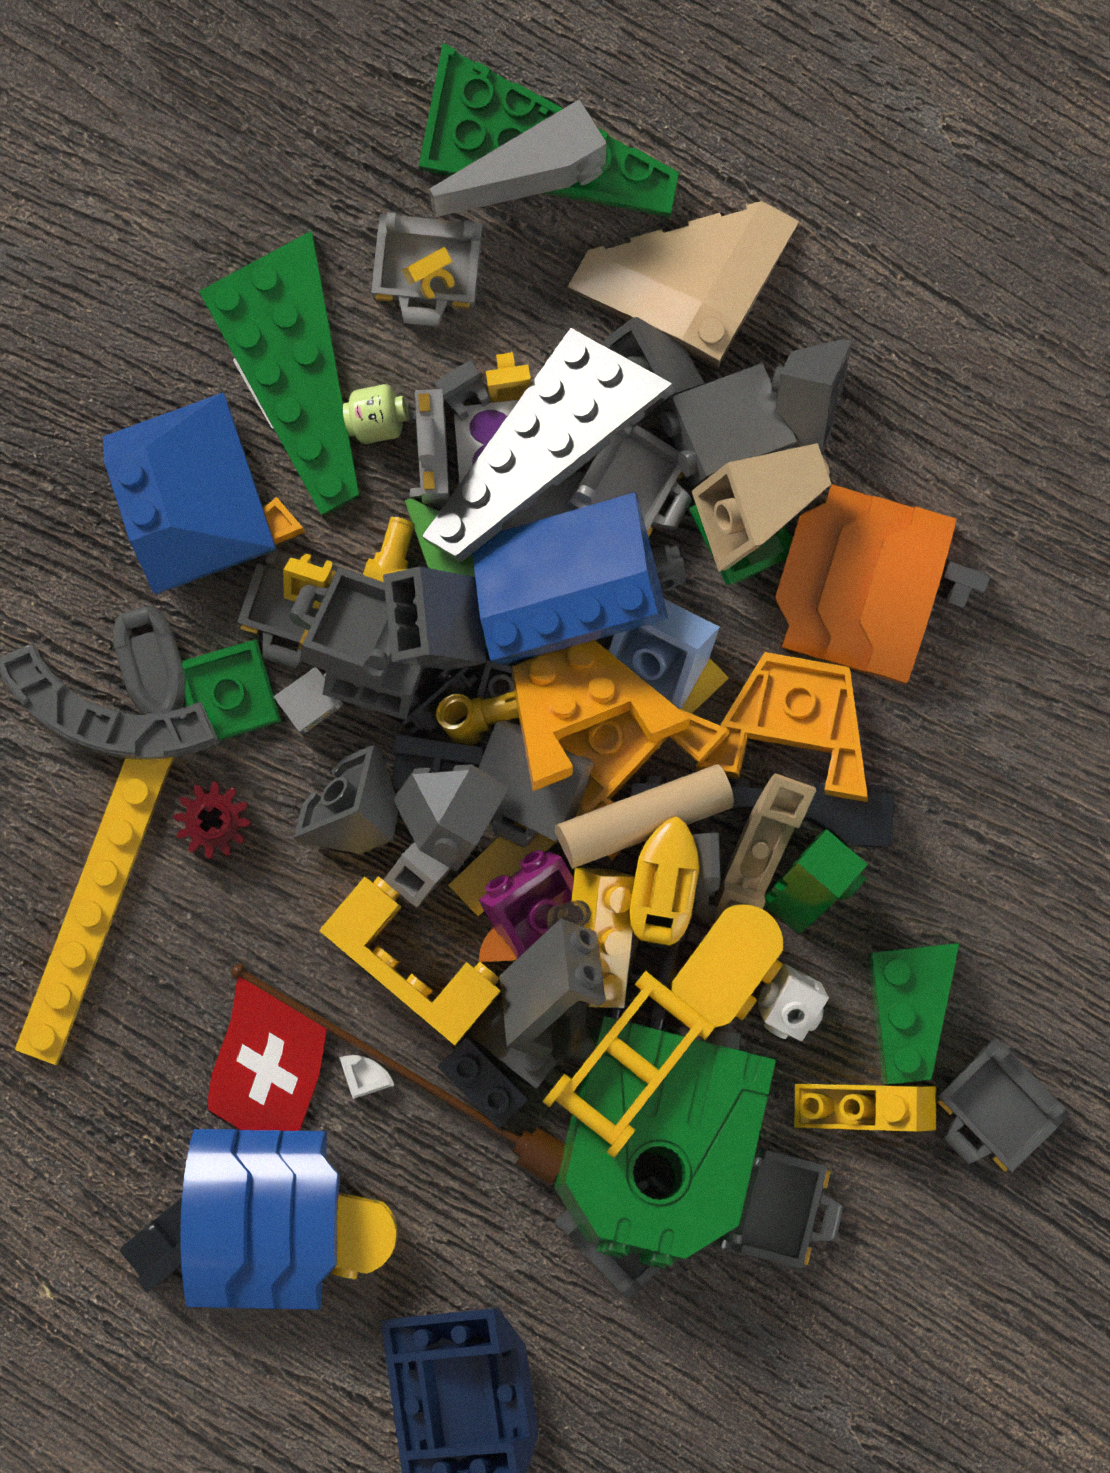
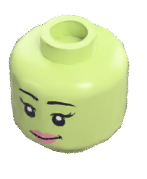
M383 384L353 391L350 394L349 402L343 404V417L350 437L356 436L362 444H370L398 438L402 432L403 422L409 421V409L404 396L397 397L396 392L390 385Z

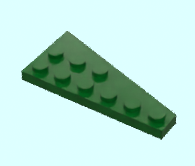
M311 230L203 288L199 293L318 511L324 517L359 498L360 495L349 435L343 417V401Z

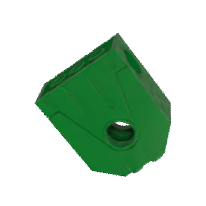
M604 1016L593 1026L585 1061L618 1019ZM627 1023L617 1035L620 1040L658 1070L685 1037L634 1023ZM694 1039L631 1120L629 1125L635 1131L614 1158L606 1153L611 1145L572 1114L555 1190L586 1241L598 1244L596 1252L617 1258H622L623 1255L628 1256L630 1252L641 1255L639 1260L641 1264L665 1269V1266L672 1267V1263L688 1258L739 1226L768 1097L765 1096L769 1094L776 1063L775 1059ZM605 1051L579 1084L577 1095L616 1125L648 1084ZM647 1153L659 1156L669 1166L672 1186L664 1199L658 1200L646 1197L636 1187L633 1166L640 1154Z

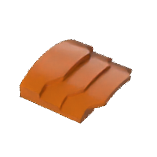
M831 484L826 502L800 515L774 598L788 623L781 648L832 664L850 667L852 670L905 686L909 681L930 617L957 519L915 506L913 508L874 495L870 496Z

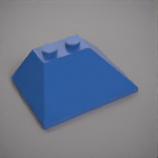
M224 392L103 436L104 463L126 532L155 595L277 550Z

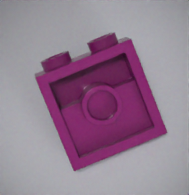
M537 850L529 853L520 861L522 869L510 877L502 875L491 880L485 887L487 894L478 899L497 934L506 939L517 959L561 918L567 921L570 919L574 878L562 857L550 851L543 853V851Z

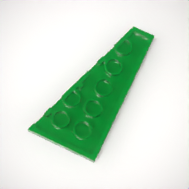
M443 43L419 161V170L452 176L561 111L563 108L516 82L508 81L492 72L491 68L478 61L475 63L457 53L456 49ZM598 128L607 143L606 163L601 168L602 174L585 185H580L578 181L570 187L543 193L671 217L679 172L635 147L630 148L610 137L609 133Z

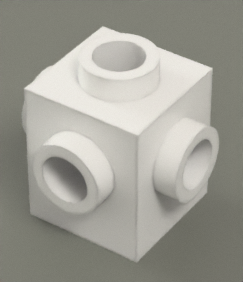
M784 963L774 981H771L769 985L765 984L758 998V1009L767 1030L780 1038L786 1039L790 1035L802 1042L808 1031H814L821 1022L824 1013L823 1007L829 997L821 982Z

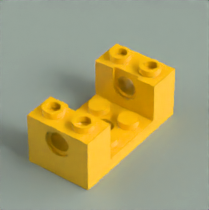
M378 876L374 882H371L368 878L364 877L319 931L452 1044L457 1045L501 993V990L495 986L500 978L480 961L474 968L466 962L434 1001L429 999L428 996L433 992L430 987L414 974H411L407 979L395 970L400 962L381 946L377 945L373 951L369 948L402 907L395 902L400 894Z

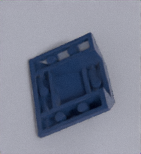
M497 1307L380 1320L402 1473H527L538 1437L525 1343L500 1309Z

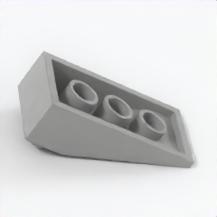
M579 99L430 188L432 210L436 217L567 188L578 181L580 185L588 184L603 172L601 168L606 163L607 143Z

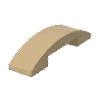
M776 773L771 777L743 828L714 901L716 907L715 922L725 909L735 905H752L763 909L765 905V892L794 828H800L816 792L815 787Z

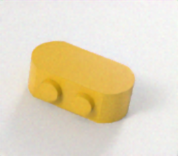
M735 905L725 909L673 979L671 991L716 1027L731 1023L735 1016L742 1021L757 1001L751 995L761 981L769 985L783 965V963L777 960L783 951V936L778 923L768 912L756 906Z
M339 1192L337 1210V1266L331 1271V1274L357 1279L358 1272L365 1274L373 1272L388 1260L397 1243L398 1227L394 1214L384 1202Z

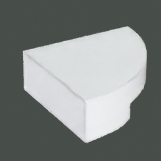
M359 1055L340 1057L353 1099L395 1085L388 1071L375 1060Z

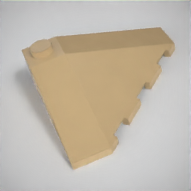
M760 201L746 205V210L725 216L717 213L689 221L688 226L665 233L661 229L630 238V243L605 249L604 246L590 249L587 251L567 289L626 321L639 317L682 344L690 356L717 370L799 221Z

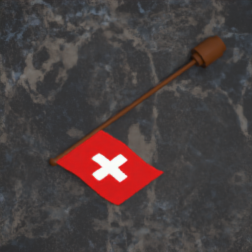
M236 964L232 968L231 974L235 980L237 979L230 1024L211 1075L208 1093L209 1111L240 1130L301 1131L320 1077L328 1030L516 1144L512 1153L519 1156L515 1165L549 1186L553 1183L556 1184L565 1143L537 1127L533 1134L525 1130L521 1137L503 1126L498 1129L482 1113L243 969L244 964Z

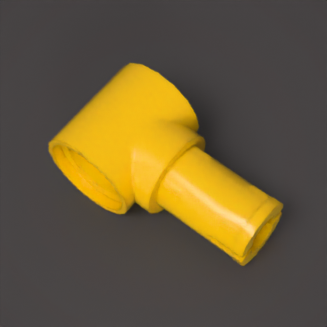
M399 517L390 518L381 551L375 553L374 559H368L363 572L364 576L384 582V574L407 569L409 562L405 558L414 529L413 522Z
M515 691L485 700L482 697L470 700L462 694H451L439 703L436 709V718L454 743L473 746L483 738L486 731L491 730V725H495L499 721L519 718ZM467 716L462 723L455 725L460 718Z

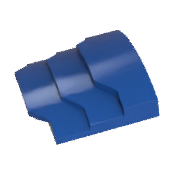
M193 1130L185 1167L181 1205V1267L186 1307L321 1310L322 1281L337 1266V1210L340 1174L326 1159L327 1131Z

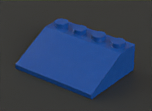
M636 492L500 531L472 553L480 620L490 661L503 666L669 619Z

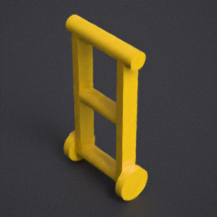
M647 971L635 983V986L641 989V992L574 1077L571 1079L564 1074L543 1100V1103L548 1107L554 1101L558 1102L607 1141L611 1147L606 1153L612 1158L617 1155L634 1133L635 1129L629 1125L631 1120L697 1035L705 1040L716 1027ZM648 996L690 1028V1031L659 1070L617 1037ZM605 1051L648 1084L616 1125L573 1092Z

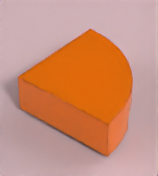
M493 928L481 945L479 961H516L517 958L506 939L498 935L495 928Z

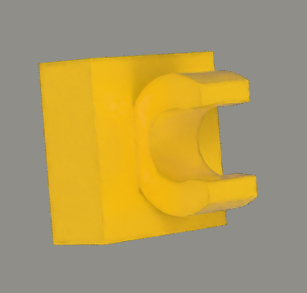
M445 247L401 270L409 285L421 280L420 291L428 300L435 297L434 292L430 288V281L433 277L442 279L447 289L454 286L453 276L447 270L441 269L453 262Z
M513 352L496 355L498 369L486 371L490 402L520 400L531 384L529 366H515Z
M304 554L300 560L290 557L283 569L284 598L295 602L301 588L306 585L326 588L327 581L332 573V562L327 560L322 568L311 564L310 554ZM314 601L312 607L319 609L321 602Z

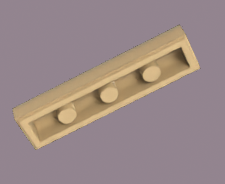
M716 764L555 825L554 832L573 869L648 840L655 829L670 818L679 817L686 825L731 809L734 803L733 792L724 770L720 765Z

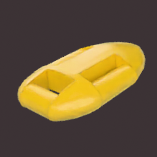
M679 817L670 818L655 829L646 841L638 858L630 903V923L634 934L641 941L668 946L678 942L684 935L690 923L699 874V858L693 835L686 823ZM647 914L673 918L671 928L647 924Z

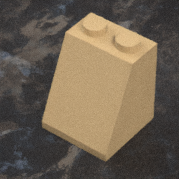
M818 443L728 462L692 490L719 572L729 569L765 543L831 485L829 466L825 458L822 457Z

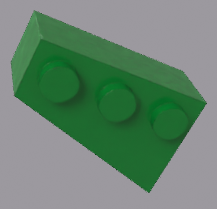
M826 829L812 840L764 896L765 906L800 935L838 899L841 901L843 899L846 900L859 889L867 879L861 872L868 864Z
M959 943L867 953L883 1084L932 1080Z

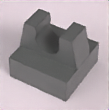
M469 360L434 382L437 389H442L444 403L448 410L451 409L461 420L469 416L464 406V401L469 397H476L483 407L491 403L481 375L472 360Z
M948 559L942 573L944 578L953 581L946 599L947 602L964 608L972 588L984 593L991 576Z

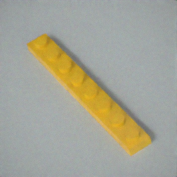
M174 757L155 760L125 758L15 1047L16 1051L58 1065Z

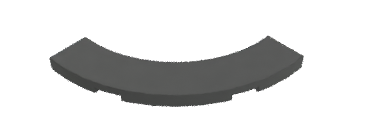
M34 643L0 657V674L20 703L49 730L85 749L113 757L155 760L179 757L220 744L202 702L169 712L146 715L120 713V711L102 707L73 693L51 672Z

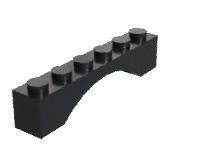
M640 776V783L631 784L630 797L665 784L666 777ZM728 779L734 797L733 808L717 814L732 810L753 809L764 788H753V780ZM814 783L816 792L804 819L823 830L827 829L847 847L889 848L892 846L894 794L883 793L882 785H866L868 802L825 795L826 783ZM702 820L696 821V822L691 823V824H689V825H687V826H688V827H689V826H692V825H694V824H696V823H698V822H700V821H702Z

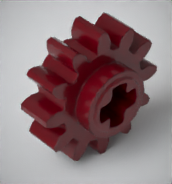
M218 782L211 784L210 793L205 794V791L200 786L195 785V800L192 801L186 797L179 799L181 804L187 807L186 813L173 815V819L180 823H185L186 828L181 829L176 834L177 838L187 839L191 837L193 839L188 847V851L191 853L197 852L202 845L205 846L204 852L207 859L214 857L215 848L220 847L226 856H230L232 851L229 842L232 840L239 844H245L246 842L245 838L238 833L239 828L252 826V822L245 818H240V813L248 809V803H233L237 795V790L234 788L227 790L224 796L220 795L221 788ZM217 810H220L222 815L219 819L224 821L221 828L211 827L206 832L203 827L207 823L202 820L206 812L215 814Z

